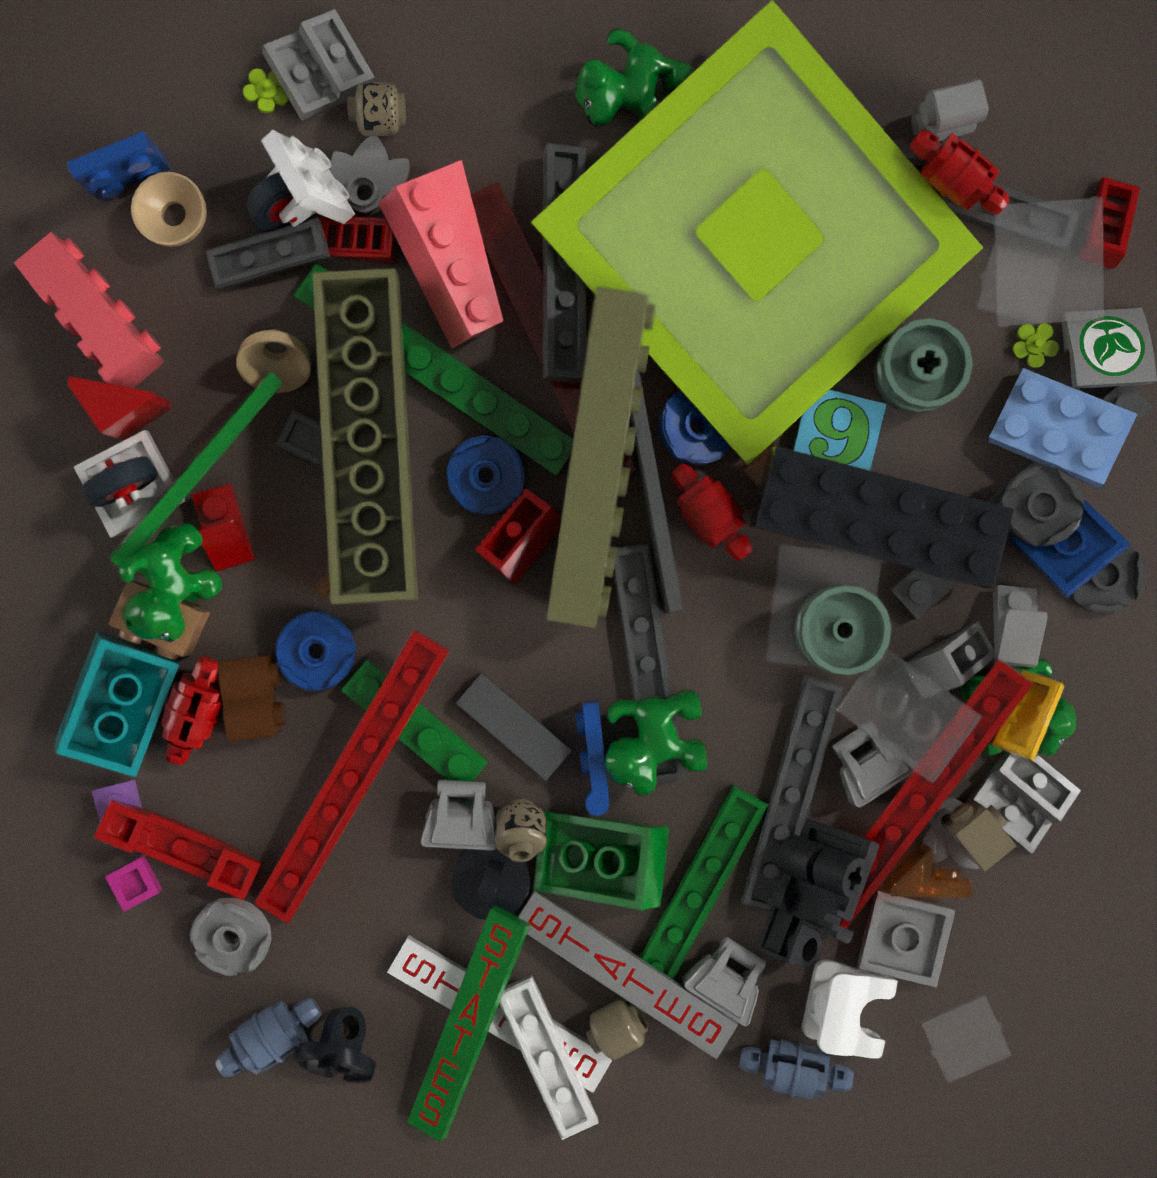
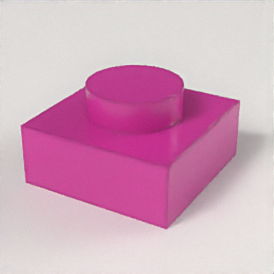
M145 855L105 876L123 912L163 891Z

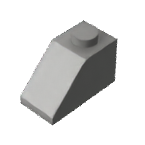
M979 621L922 650L908 661L905 666L909 671L912 683L918 688L923 699L962 686L995 658V651Z

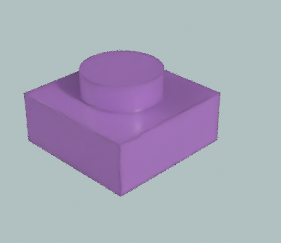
M135 779L92 791L100 822L111 799L142 808Z

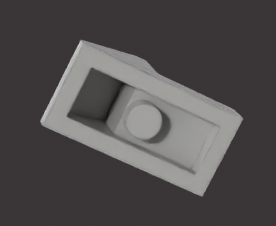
M997 585L993 591L995 664L1001 659L1009 666L1035 668L1038 664L1047 623V612L1038 611L1037 589Z

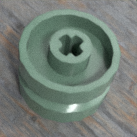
M928 318L914 320L888 337L877 351L872 369L875 386L883 400L897 410L917 414L930 412L958 397L969 382L973 362L971 348L960 331L948 322ZM917 362L925 366V373H923L924 367H918Z
M830 586L816 590L802 602L795 615L793 634L798 650L808 663L826 672L853 675L869 670L882 659L890 644L891 623L887 609L875 595L861 587ZM842 622V626L847 627V634L845 636L838 635L837 627Z

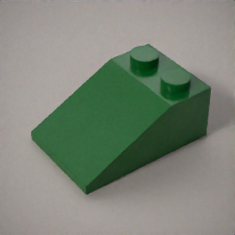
M543 811L546 816L547 844L544 850L537 855L534 891L637 910L661 906L669 826Z

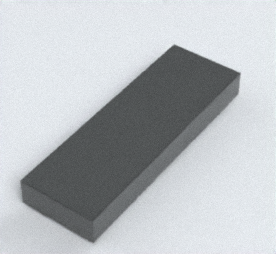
M317 217L303 221L296 227L289 225L205 250L214 288L218 291L331 259L322 222Z
M483 672L456 702L459 707L546 781L572 751L569 746Z

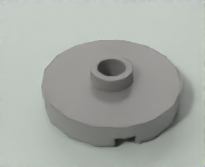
M219 898L208 903L194 919L189 934L191 943L193 941V946L196 949L194 953L198 960L211 971L226 976L237 975L238 972L245 971L248 973L255 970L265 959L272 940L270 924L263 912L250 902L238 898ZM227 930L235 932L238 937L231 936Z

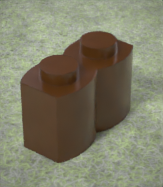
M271 654L219 661L218 676L228 742L278 735L280 733V726L286 725V711L283 701L277 702L275 686H281V672L277 662L272 663Z

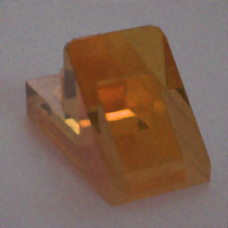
M921 843L883 881V889L890 896L972 898V881L959 874L958 869L935 868V874H932V848L924 843Z

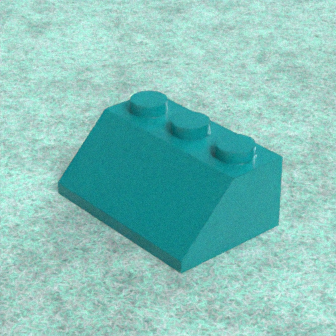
M97 631L54 741L56 754L136 777L179 663L141 645Z

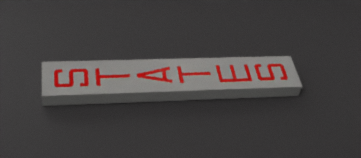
M534 891L518 918L531 924L527 935L715 1059L719 1057L738 1026L736 1021L687 991L684 986L539 891Z

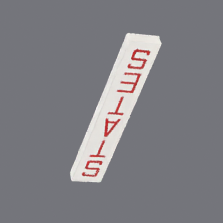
M408 935L387 973L451 1010L467 969ZM499 1005L488 1032L520 1050ZM553 1020L583 1087L593 1093L612 1060L606 1057L603 1052L596 1054L586 1038Z

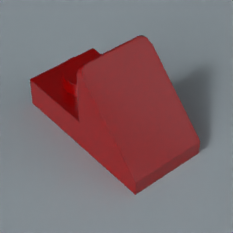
M229 483L192 494L202 530H199L203 539L202 546L215 570L220 571L256 560L233 484Z

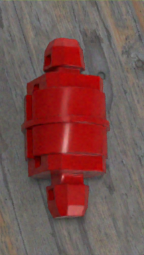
M921 129L909 144L915 155L921 160H927L920 175L927 179L926 181L936 188L942 197L946 196L964 210L969 211L977 202H980V207L991 214L998 215L1010 201L1008 194L999 185H993L1000 170L984 157L977 147L974 149L955 134L951 133L940 143L938 141L939 137L928 130Z
M685 463L681 464L671 472V478L679 491H685L676 502L681 507L679 512L690 525L689 529L691 531L694 530L703 543L708 542L712 549L725 543L727 545L725 550L733 559L742 561L753 552V547L745 534L740 535L738 532L748 523L742 516L744 511L735 501L734 494H730L721 481L715 482L712 476H706L698 481L699 474L691 466Z
M201 656L197 660L192 674L183 673L181 681L173 684L169 697L165 700L161 725L164 727L162 737L169 741L165 754L166 761L179 766L183 765L188 760L192 748L201 749L203 741L212 736L215 725L220 719L219 713L223 700L220 695V684L216 682L218 660ZM194 692L202 694L200 702L192 700ZM185 720L192 722L190 729L182 727Z

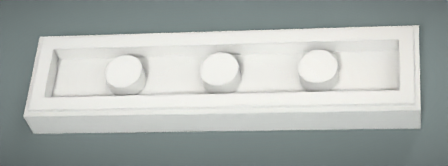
M532 974L507 985L499 1005L561 1139H566L598 1124L595 1110Z

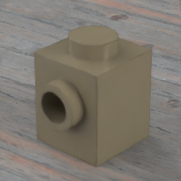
M975 800L971 803H964L951 813L950 820L943 825L970 860L984 872L1016 847V844L1003 829L1007 825L1006 820L992 805L985 808Z

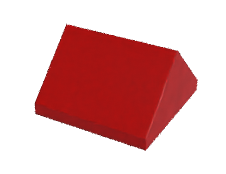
M71 376L68 378L67 385L100 433L123 441L171 408V401L150 391Z

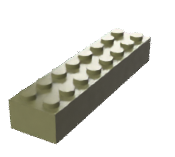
M396 268L313 273L331 604L339 606L418 601L400 280Z
M597 287L547 613V620L596 628L598 617L606 618L611 586H605L604 582L605 577L612 578L618 549V547L610 546L611 537H619L624 508L616 507L618 496L625 497L630 468L623 467L624 455L632 456L637 429L629 427L631 413H639L643 387L635 386L637 372L646 371L650 347L642 345L644 329L652 330L656 310L655 304H649L648 294Z

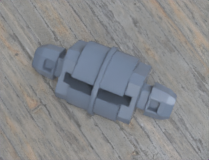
M306 998L294 1004V1009H292L281 1000L275 1005L271 1004L259 1013L255 1012L252 1014L250 1019L239 1025L237 1030L229 1034L234 1049L229 1047L216 1059L215 1064L219 1073L225 1078L232 1077L242 1072L245 1067L257 1075L261 1071H267L277 1063L284 1062L286 1057L298 1050L300 1043L308 1041L303 1027H310L320 1018L322 1012L317 1002L313 998Z
M770 1039L766 1053L761 1052L762 1048L745 1047L741 1050L739 1068L755 1075L758 1072H763L762 1087L769 1088L775 1093L789 1095V1098L798 1097L808 1100L816 1098L821 1100L827 1086L830 1087V1091L847 1092L852 1088L854 1075L852 1070L838 1064L830 1067V1054L823 1052L817 1046L803 1044V1041L794 1042L784 1039L777 1041Z

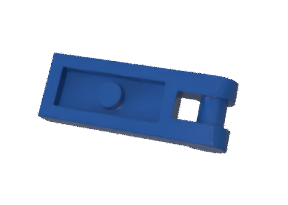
M597 699L582 701L583 710L575 711L578 735L586 734L587 750L580 751L582 775L590 774L591 789L585 795V806L587 811L594 816L603 815L609 808L602 730Z

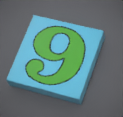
M829 390L800 417L792 450L870 471L887 404Z

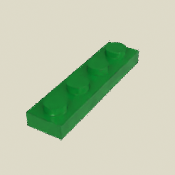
M368 659L341 691L367 711L387 674ZM419 703L399 737L400 741L447 780L473 781L489 762L488 759L421 703Z

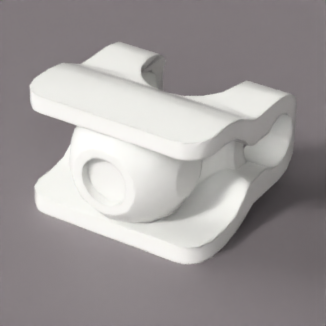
M826 959L818 961L814 966L802 1022L803 1033L807 1037L817 1040L819 1048L827 1054L880 1058L883 1054L885 1040L881 1039L873 1031L860 1026V1014L865 1005L874 999L893 998L898 981L891 976L862 970L850 964Z

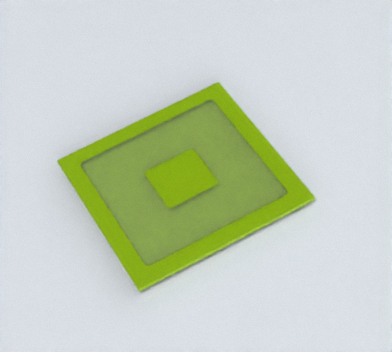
M773 0L531 221L533 227L595 296L597 287L649 295V304H655L656 310L652 330L644 329L642 345L650 346L648 355L746 465H749L983 249V246L925 178L920 175V172Z

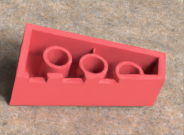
M462 160L395 186L378 204L451 348L470 341L502 323L503 318Z
M50 232L17 259L14 264L40 298L50 307L53 304L57 307L54 316L60 324L74 337L81 336L83 340L77 346L87 358H91L100 367L97 372L104 381L123 387H136L165 363L157 353L161 346L146 329L140 333L131 322L136 316L121 299L115 302L106 290L111 286L95 268L89 271L80 261L85 257L81 249L69 237L62 240Z

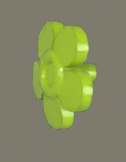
M257 68L249 73V82L251 84L243 88V96L248 102L254 103L258 101L257 107L260 112L272 113L275 103L281 106L288 103L289 99L273 71L268 74L267 79L262 69Z
M1028 323L1020 326L1017 330V336L1022 341L1013 344L1012 352L1014 356L1018 359L1027 356L1026 362L1031 368L1041 367L1045 362L1044 356L1054 357L1058 353L1059 345L1054 340L1046 341L1053 335L1052 326L1047 323L1039 324L1036 329Z

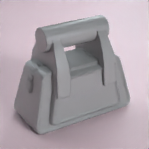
M871 720L831 746L843 764L839 774L848 802L858 808L863 807L911 776L919 766L906 753V750L894 742L893 739H883ZM869 741L872 748L854 759L850 752Z
M438 780L437 796H440V798L432 800L429 805L421 837L422 846L495 850V813L492 803L485 801L486 782ZM450 797H469V798H475V799H474V800H455V799H450Z
M726 936L721 942L719 949L712 956L710 954L704 955L682 975L681 983L687 991L746 1027L750 1024L759 993L758 985L755 984L758 975L765 968L766 961ZM729 957L746 967L742 974L726 965Z

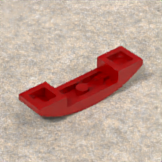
M111 799L93 837L129 853L135 850L208 881V886L242 900H245L261 865V862L207 833L158 813Z

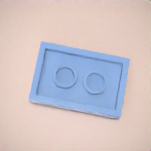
M1023 368L989 436L988 442L1044 466L1065 471L1073 478L1102 489L1135 421L1137 413Z

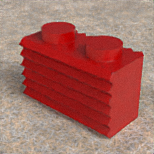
M529 489L522 490L523 495L517 496V502H512V508H507V514L502 515V520L497 521V526L491 527L492 532L486 533V539H481V545L476 546V552L484 561L513 585L531 566L561 527L562 520L556 510Z

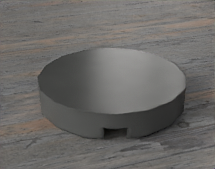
M1034 466L1018 473L1006 485L1000 505L1014 509L1009 527V532L1014 537L1032 546H1051L1067 539L1079 527L1083 514L1084 496L1077 482L1065 471L1057 468Z
M1129 545L1124 552L1088 580L1070 597L1086 611L1100 614L1123 611L1143 591L1146 579L1143 558L1138 551H1135Z

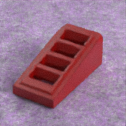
M1102 176L1081 240L1077 257L1079 260L1110 269L1117 267L1126 255L1141 187ZM1106 196L1126 201V203L1121 205L1107 201ZM1106 212L1109 214L1120 216L1121 220L1103 215L1102 213ZM1099 228L1116 232V235L1099 231Z
M318 215L322 222L326 242L329 226L336 227L334 247H328L331 258L394 265L396 238L386 218L352 217L345 224H342L323 215ZM344 228L351 229L349 248H342ZM360 230H367L365 249L358 248ZM375 231L382 232L380 249H373Z

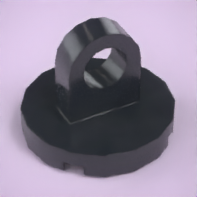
M465 849L461 852L453 866L451 887L454 898L465 912L477 919L486 920L490 909L495 906L512 914L521 907L528 895L530 872L527 863L513 861L509 857L502 855L497 849Z
M350 1006L332 1010L325 1021L320 1041L300 1043L295 1057L299 1066L311 1073L325 1078H333L338 1073L345 1074L343 1080H346L348 1083H368L373 1078L377 1064L370 1057L360 1053L366 1033V1022L362 1012ZM344 1017L350 1023V1032L346 1038L341 1033V1022Z

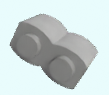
M974 79L928 91L924 102L917 106L916 113L911 117L914 135L921 129L928 130L939 137L938 141L940 142L944 141L951 133L957 137L973 133L977 123L984 121L988 114V104L982 80Z

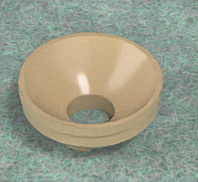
M161 172L148 177L139 185L132 198L131 212L135 226L143 236L158 245L176 247L187 244L196 238L205 224L207 211L202 192L194 182L179 173ZM172 204L183 206L186 212L184 221L177 226H170L164 221V212Z
M271 329L251 334L241 343L236 357V368L244 381L252 387L260 381L267 371L272 372L282 381V385L275 393H285L298 389L308 380L311 371V361L308 349L300 340L286 332ZM270 342H277L283 344L287 350L283 353H273L267 350L265 345Z

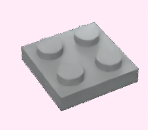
M877 889L873 895L856 964L857 967L862 970L937 988L956 910L950 906Z

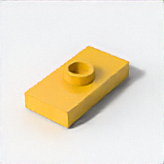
M1022 670L1021 674L1031 680L1034 685L998 730L992 745L995 748L1034 762L1065 686L1061 682Z

